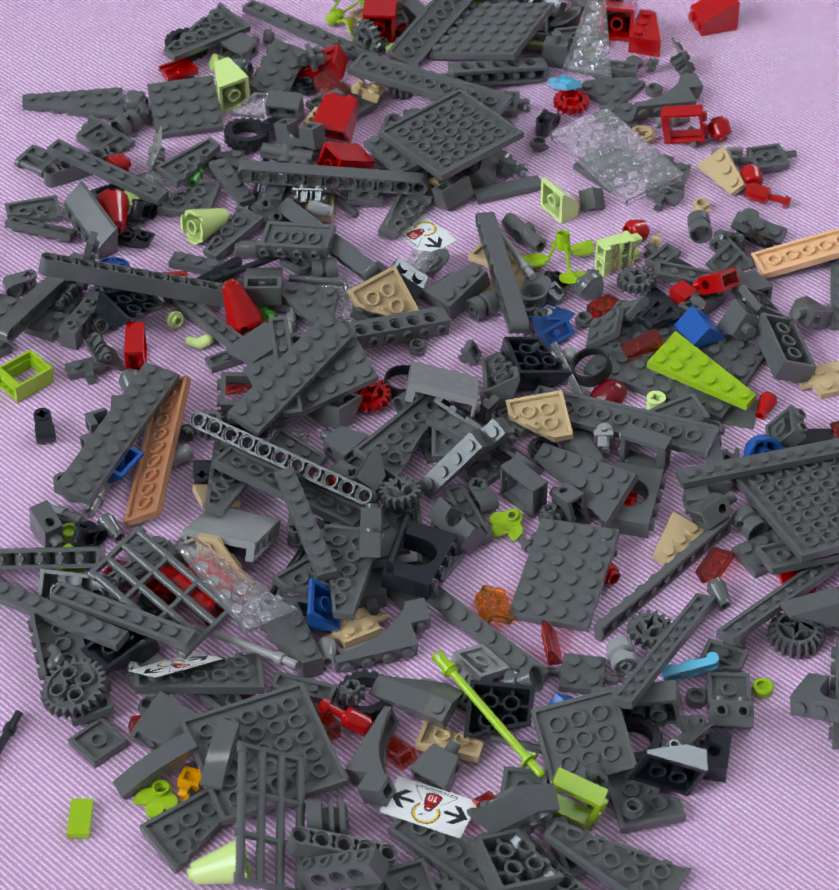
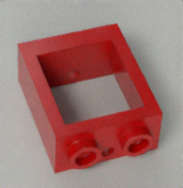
M703 104L662 106L660 117L665 144L706 141V135H709V125H706L707 111H704ZM699 117L700 129L673 130L671 118Z
M129 322L125 324L124 357L126 369L140 370L145 362H147L144 322Z

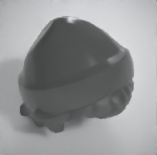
M587 269L585 275L576 279L575 286H573L575 295L586 300L599 299L603 294V277L599 270Z

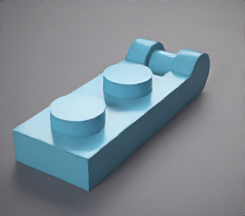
M561 75L559 78H549L551 88L567 91L582 87L581 81L575 80L574 77L569 78L566 75Z
M710 652L702 659L692 658L686 660L683 664H669L661 672L662 681H678L716 671L719 668V656L716 652Z

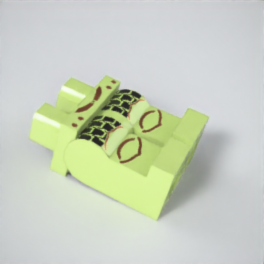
M626 230L622 234L597 240L594 268L599 270V273L604 278L610 275V271L634 266V260L641 257V252L637 245L642 244V237L638 233L631 235Z

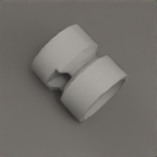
M620 636L611 639L607 643L606 652L614 674H619L622 677L629 676L639 664L631 639Z

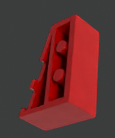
M640 9L629 35L628 52L653 57L656 54V57L660 58L661 39L656 12Z

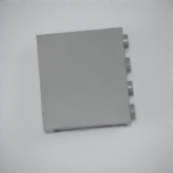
M411 361L407 376L405 401L413 402L416 391L470 405V417L473 418L474 412H478L480 407L481 384L478 383V377Z
M231 508L223 517L204 511L190 525L184 528L182 532L183 548H187L194 542L199 533L220 536L226 545L245 548V561L253 563L279 538L281 519Z

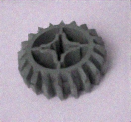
M785 611L783 614L778 613L776 617H773L768 625L767 638L770 646L774 647L775 652L781 651L782 656L788 655L789 658L795 656L798 660L803 656L807 659L809 654L814 656L824 642V628L822 624L815 621L813 624H808L790 619Z

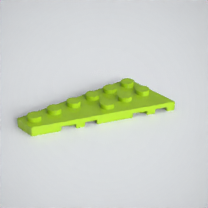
M676 331L647 362L648 369L743 410H747L756 400V394Z

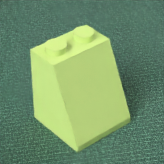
M229 57L214 62L216 92L221 115L250 104L248 76Z

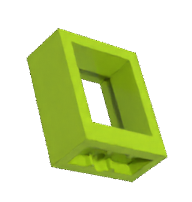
M28 350L0 366V388L18 403L53 383L54 369L51 364H47L42 360L39 354ZM29 368L38 373L22 383H18L13 378Z
M559 767L550 783L555 784L556 793L561 791L593 806V808L589 809L557 794L560 810L555 815L559 817L565 815L568 821L589 830L592 823L597 824L601 813L606 808L608 799L605 797L608 789Z

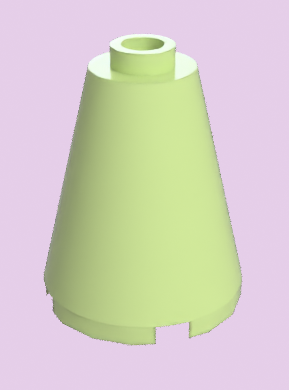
M224 208L189 209L181 215V230L187 234L188 238L186 239L188 242L197 245L218 232L222 225L225 226L230 214Z
M236 839L191 862L190 868H187L189 880L194 881L196 885L234 884ZM245 845L244 877L253 879L251 862H248L246 856L248 851Z

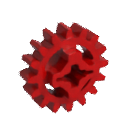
M581 89L559 90V93H555V97H553L554 108H557V112L562 111L563 115L565 113H568L569 116L572 113L577 115L578 112L583 114L584 110L587 111L589 107V95H586L585 91L580 92Z
M383 380L353 392L362 396V401L358 408L360 413L365 410L366 414H369L370 411L376 414V410L383 411V406L388 407V402L392 401L391 388L388 387L387 383L383 384Z

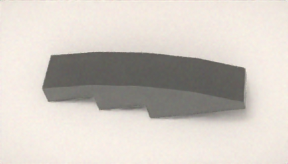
M186 731L140 759L115 779L113 784L121 798L127 800L142 786L148 788L161 775L169 776L200 747L192 733Z

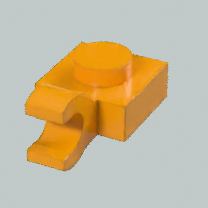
M184 766L177 780V787L180 788L178 791V796H180L178 803L190 798L192 791H199L202 776L198 768Z

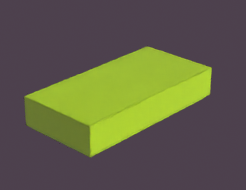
M71 798L67 839H90L94 808L93 798Z

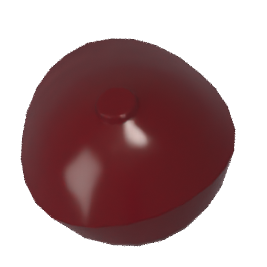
M609 379L595 387L590 397L622 404L627 397V388L619 380Z

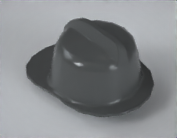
M575 6L567 9L550 22L549 26H561L562 28L579 26L581 23V7Z
M536 275L534 280L530 278L525 280L520 289L525 306L528 304L529 307H532L535 304L537 308L545 304L547 293L552 283L548 276Z

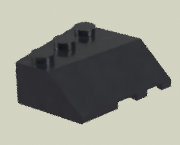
M116 289L99 292L95 311L115 330L129 322L136 321L164 308L165 303L154 295Z
M540 337L503 338L500 353L506 357L508 362L510 361L514 367L516 366L519 369L520 381L516 390H536L538 385L553 388L571 376L572 372L569 368L565 370L562 367L563 362L551 354L552 350Z
M471 680L470 687L508 730L531 726L532 714L530 710L534 707L535 686ZM468 697L463 739L497 733L496 728Z

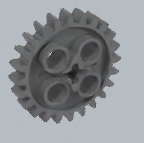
M81 657L79 662H77L73 658L71 663L65 660L62 667L57 664L58 670H50L51 676L44 677L46 683H41L43 689L39 691L42 696L40 699L45 709L49 710L51 715L56 714L57 718L63 715L65 719L72 715L76 719L77 713H81L84 716L85 710L92 712L91 706H99L97 701L105 699L103 693H108L106 688L109 686L108 676L102 665L99 666L97 661L92 662L91 658H89L85 662L84 658Z

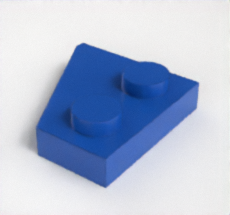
M531 316L528 318L536 336L540 337L549 348L553 342L559 343L575 334L568 317Z

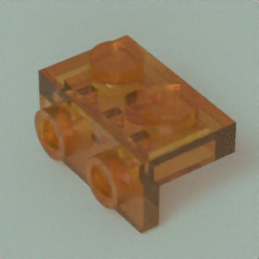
M483 585L480 591L476 593L474 599L479 617L488 624L496 621L510 625L514 617L510 612V604L505 589Z

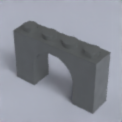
M617 462L616 467L638 475L639 479L631 492L642 496L645 501L636 506L622 505L610 526L601 519V527L619 529L620 534L648 539L649 532L653 531L655 526V519L653 517L658 516L659 505L657 503H661L663 494L661 489L664 490L666 485V478H663L664 470Z
M808 673L790 695V714L839 723V700L828 697L830 695L829 676Z

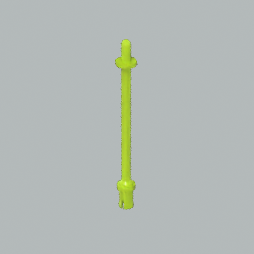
M437 650L436 652L439 655L437 656L434 653L431 659L440 667L442 674L445 677H451L523 759L520 763L521 767L529 766L539 778H542L545 772L535 761L537 754L535 752L529 754L457 672L458 665L455 662H451L443 650Z

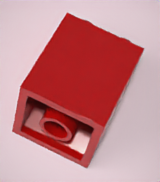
M364 0L362 19H369V22L373 21V26H378L377 31L381 32L379 37H385L389 44L395 43L397 0Z
M604 0L600 34L606 40L629 41V35L635 23L636 3Z
M699 0L690 6V12L688 13L689 21L693 23L695 30L699 32L701 37L737 30L740 2L739 0Z
M335 92L325 93L313 122L323 123L326 138L351 142L360 103L352 95L344 97Z
M325 142L316 165L373 169L375 161L359 144Z

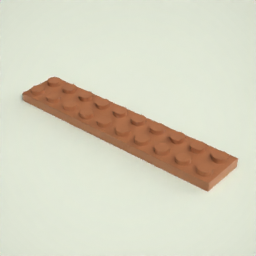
M188 375L180 378L146 426L140 450L144 452V456L137 463L123 521L127 527L161 516L191 384V379Z

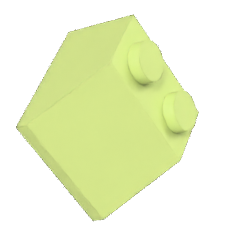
M545 177L541 178L540 206L561 224L578 217L579 202L556 183Z

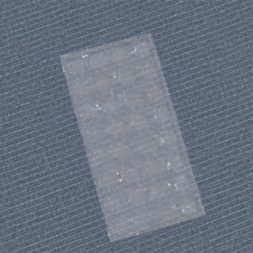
M608 108L550 133V139L626 206L685 179V173Z

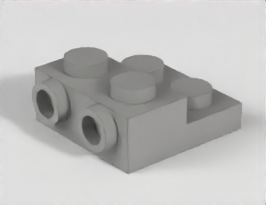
M483 643L455 651L450 659L451 662H455L458 665L457 672L469 685L471 680L492 682L494 678L504 676L505 672L510 670V667Z

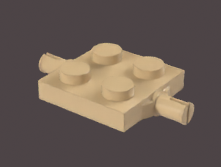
M839 360L816 365L817 368L809 381L799 383L801 391L813 389L820 400L839 396Z
M362 607L357 610L354 621L340 619V630L331 631V634L321 638L331 637L347 649L379 636L382 633V627L379 623L388 621V616L386 612L377 616L370 615Z

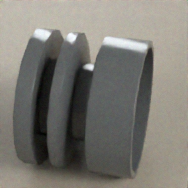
M344 796L338 797L339 807H333V797H329L328 808H323L320 798L306 799L307 827L348 835L349 817Z

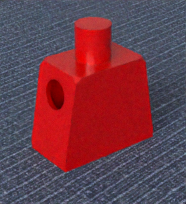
M736 267L710 272L697 277V280L693 281V287L700 291L702 295L726 291L740 285Z

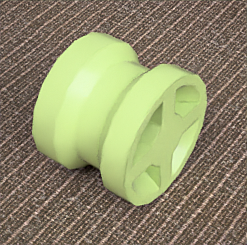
M661 391L649 392L647 394L646 409L649 410L664 404L666 401L665 394Z

